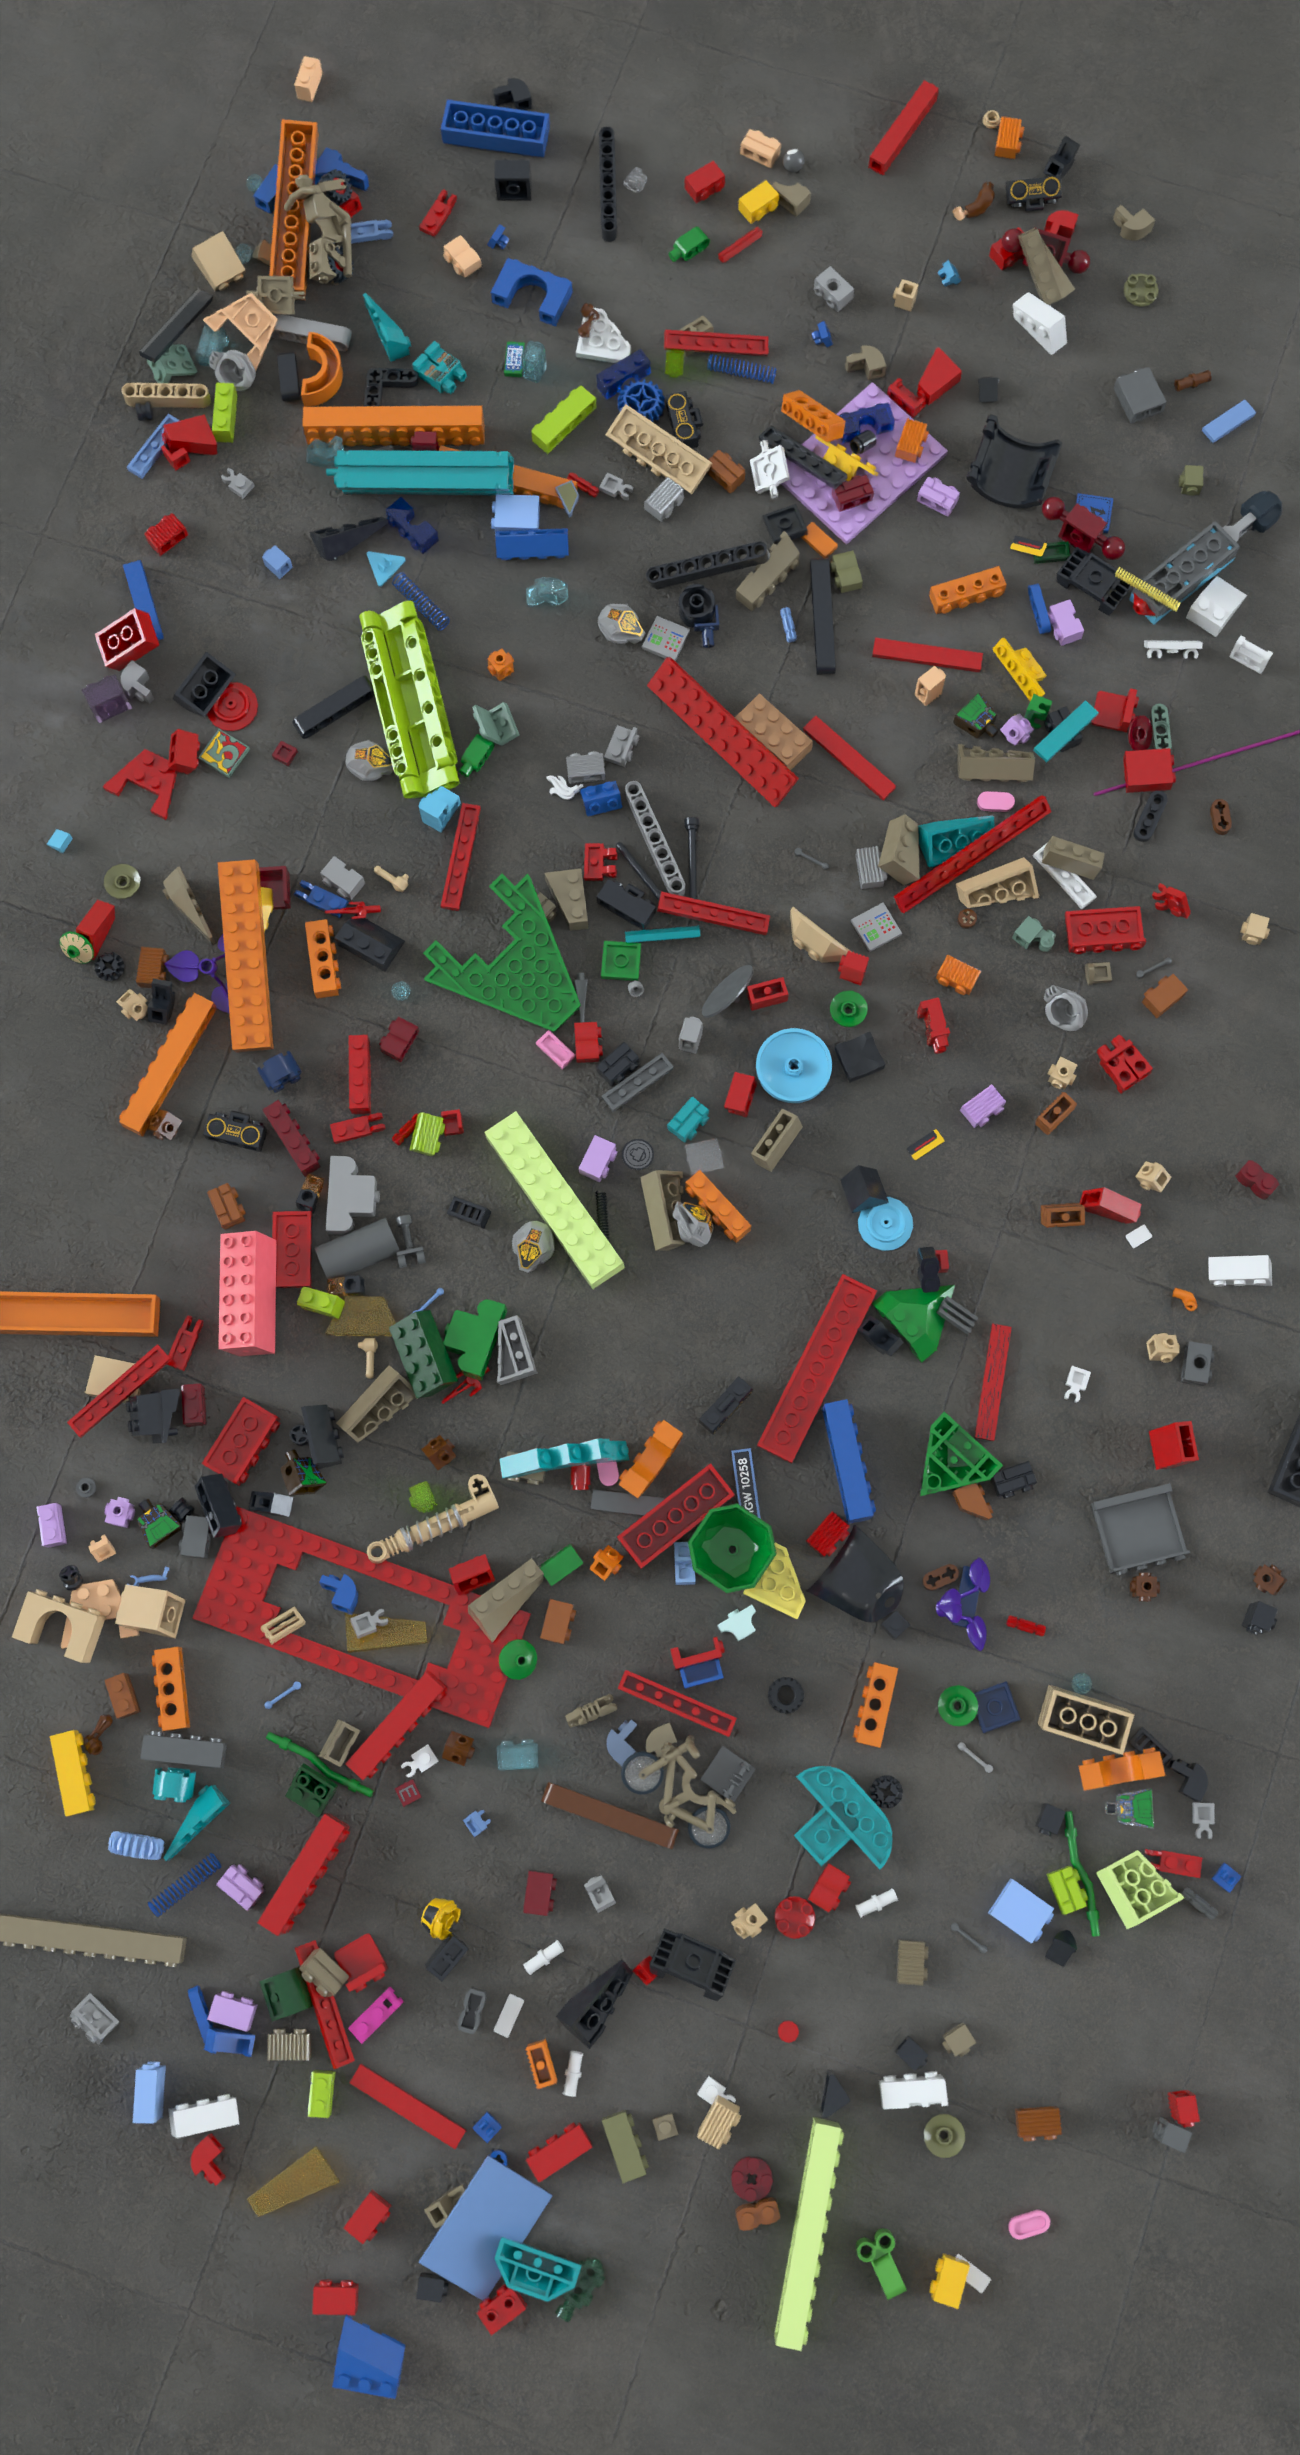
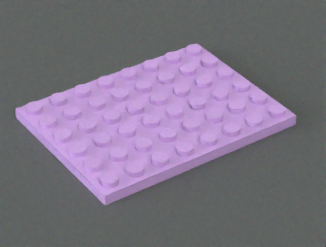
M873 382L836 414L846 421L843 438L831 441L834 445L839 443L847 448L845 452L851 455L850 441H852L853 437L865 430H870L876 435V445L862 454H856L861 457L860 461L862 463H871L876 467L875 471L879 473L878 476H874L861 467L856 475L860 476L867 475L874 491L873 501L839 512L832 497V487L786 458L790 480L782 483V485L846 545L948 453V450L929 434L926 443L922 442L921 446L924 449L921 458L917 457L916 463L895 457L896 448L907 418H912ZM813 434L802 445L823 458L829 447L815 438L816 435Z

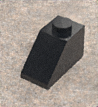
M252 1491L248 1510L289 1517L293 1506V1497L271 1492Z

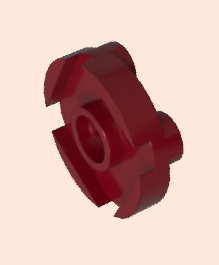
M743 2157L733 2167L731 2174L732 2187L740 2198L748 2202L761 2200L769 2193L773 2184L772 2171L762 2158ZM749 2173L757 2175L755 2184L752 2182L748 2184L746 2182Z

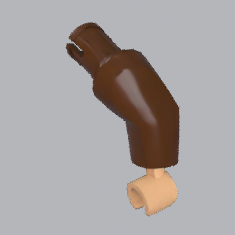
M985 182L976 200L966 205L964 211L961 207L953 209L954 217L957 220H962L965 216L971 218L983 214L995 197L993 183L989 182V185H987V182Z

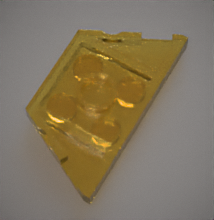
M345 1296L343 1299L345 1304L340 1318H333L326 1330V1335L392 1336L389 1327L396 1322L384 1297Z

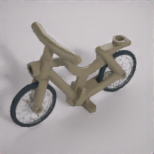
M688 1735L685 1743L678 1747H674L667 1741L660 1750L663 1755L658 1758L648 1752H637L629 1756L622 1766L621 1778L626 1788L636 1794H649L655 1791L662 1783L664 1777L663 1767L667 1765L664 1798L659 1803V1809L663 1814H666L664 1820L670 1828L674 1826L673 1820L677 1816L688 1822L689 1836L696 1845L702 1848H715L726 1841L730 1833V1821L726 1813L716 1807V1804L723 1805L733 1814L737 1812L734 1808L736 1804L730 1798L723 1799L712 1790L707 1795L701 1796L694 1793L691 1789L690 1779H695L697 1773L682 1754L689 1751L693 1758H699L700 1753L694 1745L695 1738L693 1735ZM677 1762L684 1770L682 1775L683 1792L672 1797L675 1763ZM688 1800L696 1804L707 1805L699 1808L694 1813L679 1807V1805Z

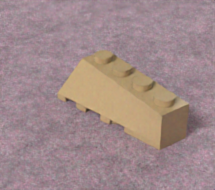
M1024 857L956 883L959 900L967 908L986 906L996 902L1007 903L1010 900L1020 901L1030 897L1033 899L1039 898L1033 865Z

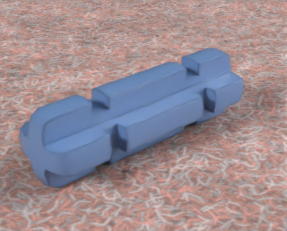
M782 608L780 613L783 619L787 642H795L797 636L790 608Z

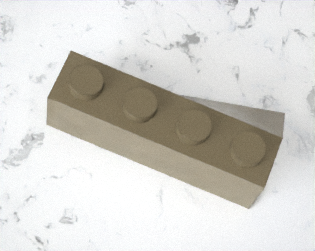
M1033 228L1018 235L1041 301L1050 305L1063 299L1075 290L1042 240L1038 229Z
M785 531L780 535L781 541L777 545L773 544L770 547V559L764 564L757 565L755 573L751 571L736 589V599L751 611L756 607H760L764 602V598L775 591L776 585L779 582L782 583L787 578L790 570H795L799 565L800 553Z
M958 744V776L962 780L980 779L982 781H990L991 779H998L1002 782L1009 780L1027 782L1028 780H1033L1035 757L1032 752L1008 750L1007 753H1004L997 748L985 751L980 746L966 749L964 748L965 745Z
M655 1170L640 1177L655 1251H669L684 1245L685 1242L679 1234L678 1220L673 1217L675 1205L677 1202H681V1194H683V1186H680L683 1172Z
M388 1366L336 1424L357 1443L378 1429L379 1424L385 1420L389 1421L393 1418L392 1415L400 1409H405L409 1406V1402L416 1399L411 1384L396 1370Z
M533 1559L527 1561L468 1605L469 1615L492 1643L507 1626L512 1617L520 1610L525 1601L530 1598L543 1582L544 1573Z

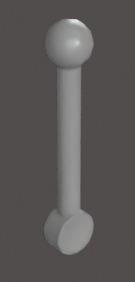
M961 1742L958 1744V1749L964 1750L984 1767L986 1772L990 1773L993 1771L992 1765L983 1762L966 1748L965 1743Z

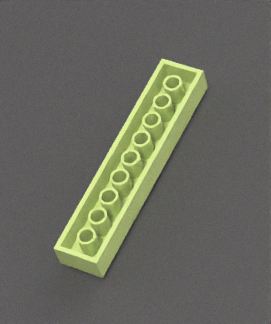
M516 1111L484 1132L491 1146L592 1289H595L625 1268L621 1258Z
M813 2118L774 2334L776 2346L801 2351L802 2344L806 2345L808 2331L806 2322L810 2323L812 2316L810 2299H815L816 2286L814 2277L818 2278L820 2264L818 2255L823 2254L824 2242L822 2233H826L828 2226L827 2216L825 2215L826 2210L830 2211L832 2198L829 2193L830 2188L834 2189L836 2181L833 2170L839 2164L840 2154H838L837 2148L838 2145H842L844 2132H842L838 2122Z

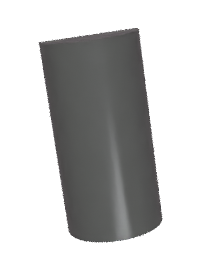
M386 1217L315 1247L321 1266L330 1283L397 1255L396 1252H400Z

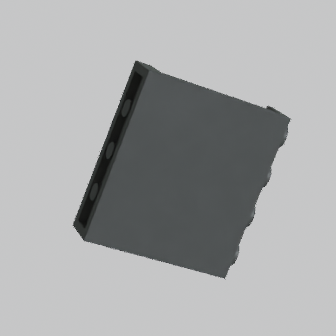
M1170 1483L1096 1501L1091 1504L1110 1573L1116 1572L1117 1575L1129 1573L1128 1569L1135 1567L1136 1571L1148 1568L1147 1564L1150 1563L1158 1566L1166 1564V1559L1173 1558L1174 1561L1185 1559V1555L1190 1553V1550L1186 1549L1170 1492L1172 1488Z

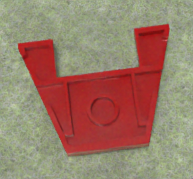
M144 749L103 785V789L119 797L129 781L158 795L150 810L151 813L166 820L177 771L168 769L169 760Z

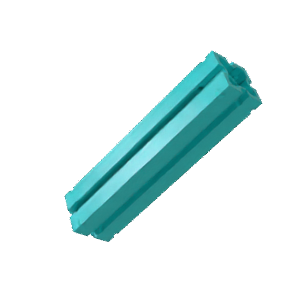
M337 450L334 464L338 469H326V475L334 476V484L344 494L513 495L514 458L510 456L508 451Z

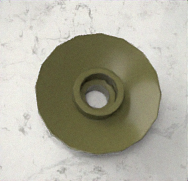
M128 864L113 866L104 877V887L107 893L117 899L132 897L138 891L141 883L138 871ZM122 882H127L125 886H121Z
M939 2114L927 2122L924 2129V2141L927 2148L934 2155L941 2158H950L957 2155L963 2148L965 2131L956 2117L949 2114ZM942 2131L947 2132V2137L944 2139L940 2137Z

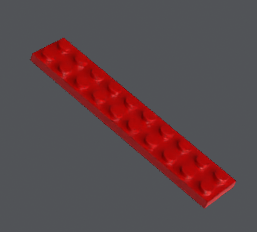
M671 657L665 659L647 686L774 807H778L799 778Z
M842 1274L757 1447L792 1464L877 1290Z

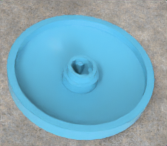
M798 1028L784 1029L771 1035L762 1044L756 1059L757 1077L762 1087L772 1097L787 1103H801L816 1097L826 1087L832 1071V1059L825 1043L817 1035Z

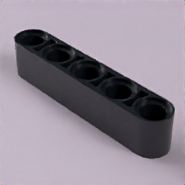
M362 676L298 715L292 721V724L303 739L309 738L375 696L373 685L367 676Z

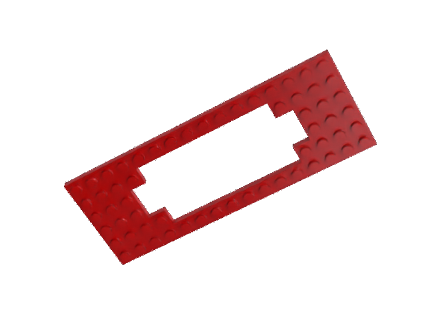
M238 1506L236 1507L237 1513L241 1516L242 1525L235 1534L224 1537L192 1617L193 1619L404 1697L419 1680L292 1633L271 1645L265 1633L261 1631V1626L278 1617L282 1608L266 1603L264 1599L277 1565L279 1564L296 1571L304 1552L449 1605L443 1625L459 1630L461 1633L447 1669L428 1662L425 1673L430 1671L446 1686L443 1690L445 1695L439 1702L434 1700L430 1707L490 1728L508 1679L499 1666L500 1652L508 1642L515 1639L522 1640L531 1617L530 1613L519 1610L492 1643L468 1613V1605L481 1595L469 1591L460 1596L457 1594L454 1585L388 1561H383L379 1564L373 1563L369 1560L366 1553Z

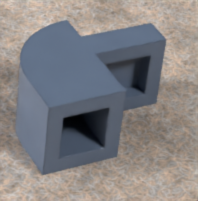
M632 1719L630 1722L625 1720L618 1728L621 1731L619 1734L612 1729L607 1737L608 1752L621 1766H623L629 1756L636 1752L624 1741L638 1726Z

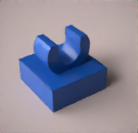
M499 224L487 244L493 249L497 244L500 248L504 249L509 241V238L503 235L505 227Z
M825 322L818 323L819 331L811 333L815 344L818 345L824 342L826 348L833 345Z
M1223 1863L1212 1880L1230 1893L1242 1876L1226 1863Z
M487 2111L474 2125L473 2129L488 2143L502 2128V2125Z

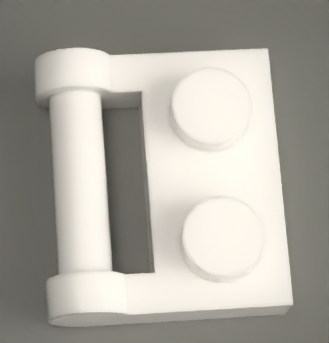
M1241 635L1229 657L1262 674L1273 652L1261 649L1245 640V637Z

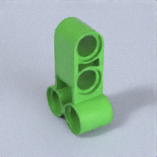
M882 2228L876 2231L874 2241L865 2237L860 2238L856 2243L855 2249L860 2260L863 2262L871 2261L885 2295L889 2300L907 2291L890 2254V2251L895 2247L894 2237L888 2229ZM882 2236L890 2237L887 2245L879 2243ZM869 2245L871 2251L868 2254L860 2253L862 2246Z

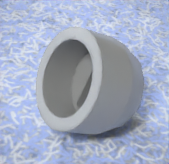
M634 980V982H630L628 985V991L632 997H638L643 994L644 988L639 981Z

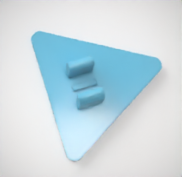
M367 552L368 560L379 587H382L406 561L405 557Z

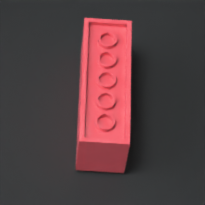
M258 1231L221 1234L219 1349L237 1356L275 1354L276 1240Z

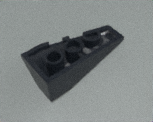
M377 517L358 522L359 525L347 523L343 524L340 529L327 527L310 532V536L320 557L327 561H334L338 559V556L344 555L387 525L388 519Z

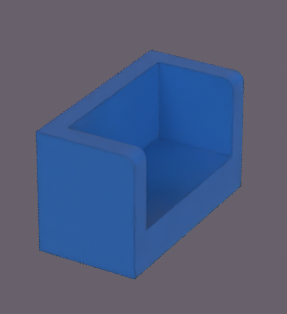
M718 1658L679 1669L684 1689L723 1679Z
M208 2028L204 2049L213 2054H216V2052H227L251 2057L255 2035L246 2031Z

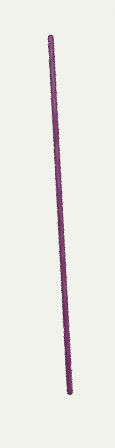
M1300 730L1172 769V772L1300 734ZM1126 783L1095 792L1093 795L1097 796L1124 788Z

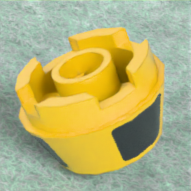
M435 1898L425 1907L421 1924L432 1938L444 1940L452 1933L449 1929L453 1922L458 1923L461 1909L452 1900Z

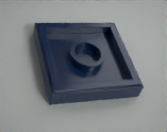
M1007 1681L974 1693L978 1701L976 1716L982 1733L1021 1720Z

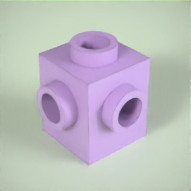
M1017 714L1012 716L1000 730L1010 743L1017 745L1026 743L1031 738L1030 734L1034 729L1026 718Z
M118 1497L117 1500L111 1499L110 1503H107L105 1507V1523L128 1528L130 1520L132 1521L135 1515L134 1505L130 1504L129 1499Z

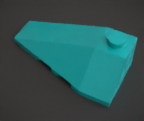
M367 293L363 294L365 306L390 362L410 355L409 347H411L408 336H404L397 324Z
M994 816L936 821L919 825V846L928 867L942 864L993 829Z
M206 1785L198 1793L200 1796L195 1800L164 1856L165 1861L171 1860L230 1804L228 1799L215 1785L210 1787Z

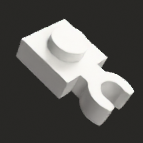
M1071 1366L1065 1384L1071 1387L1065 1393L1064 1398L1066 1400L1069 1398V1394L1075 1395V1403L1080 1400L1079 1390L1085 1391L1091 1372Z
M429 1744L411 1755L414 1761L403 1763L401 1768L410 1766L412 1770L406 1776L412 1777L416 1773V1769L419 1768L421 1773L438 1763L439 1760Z
M710 2076L707 2077L697 2095L711 2105L717 2095L734 2103L736 2101L734 2096L723 2094L726 2088Z

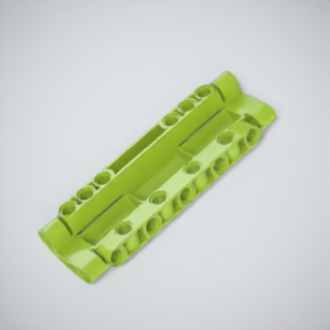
M401 602L381 614L373 611L362 612L359 615L363 630L361 641L393 770L399 776L404 798L426 797L428 793L432 794L440 786L448 790L458 786L460 782L455 767L458 761L425 629L417 617L414 602ZM384 635L386 636V640H387V644H388V648H389V652H390V656H391V660H392V664H393V668H394V672H395V677H394V674H393V670H392V666H391V662H390V658H389V654H388V650H387V646H386V642H385ZM408 732L410 733V737H411V741H412V745H413V749H414V753H415V757H416V761H417V765H418V769H419L420 775L418 774V770H417V766H416V762H415V758H414V754H413V750H412V746H411V742H410V738H409Z

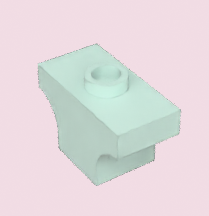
M753 1605L740 1612L736 1609L728 1614L729 1618L717 1626L721 1633L730 1632L739 1642L756 1631L751 1622L752 1615L756 1611Z

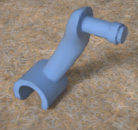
M164 1568L162 1576L148 1575L136 1577L131 1575L130 1577L135 1578L136 1581L132 1586H139L143 1582L167 1580L166 1575L169 1568Z

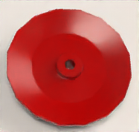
M230 682L207 713L208 719L214 726L223 731L244 729L252 723L257 715L258 702L256 695L248 686L242 683Z

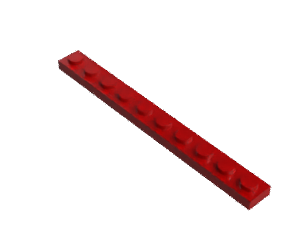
M1043 795L1039 796L896 894L894 899L899 910L902 913L907 912L1051 813L1046 797Z

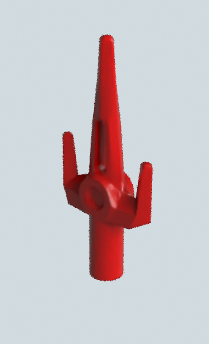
M360 901L349 902V905H357L356 907L325 911L326 914H357L359 916L351 918L362 919L367 917V913H381L380 905L365 906V903Z
M488 1367L486 1369L485 1374L490 1371ZM460 1372L456 1376L457 1378L463 1376L462 1372ZM466 1376V1379L441 1401L442 1404L470 1386L475 1387L469 1394L472 1397L482 1389L481 1383L476 1379ZM467 1383V1385L464 1388L457 1391L462 1385Z

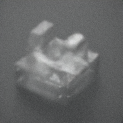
M635 167L625 179L624 187L639 194L647 182V176L643 174L642 169Z

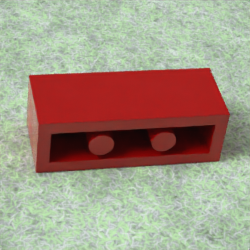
M572 2122L563 2129L565 2131L560 2136H557V2134L552 2135L546 2140V2145L541 2148L536 2146L528 2152L529 2156L526 2158V2162L538 2182L546 2179L593 2147V2143L580 2122L576 2125Z

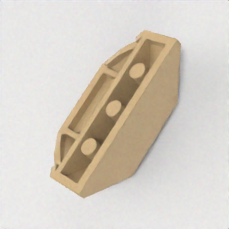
M795 907L791 908L792 938L794 944L799 949L806 950L813 960H819L821 963L838 962L841 960L842 955L847 954L848 948L804 916Z

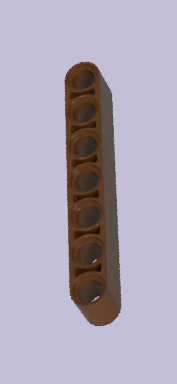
M550 1782L547 1783L541 1800L543 1803L669 1849H673L679 1829L670 1828L668 1825Z

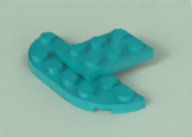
M816 1766L796 1776L823 1808L794 1834L795 1838L821 1867L852 1839L880 1870L887 1862L892 1849V1829L882 1810L851 1776L840 1769L830 1766Z

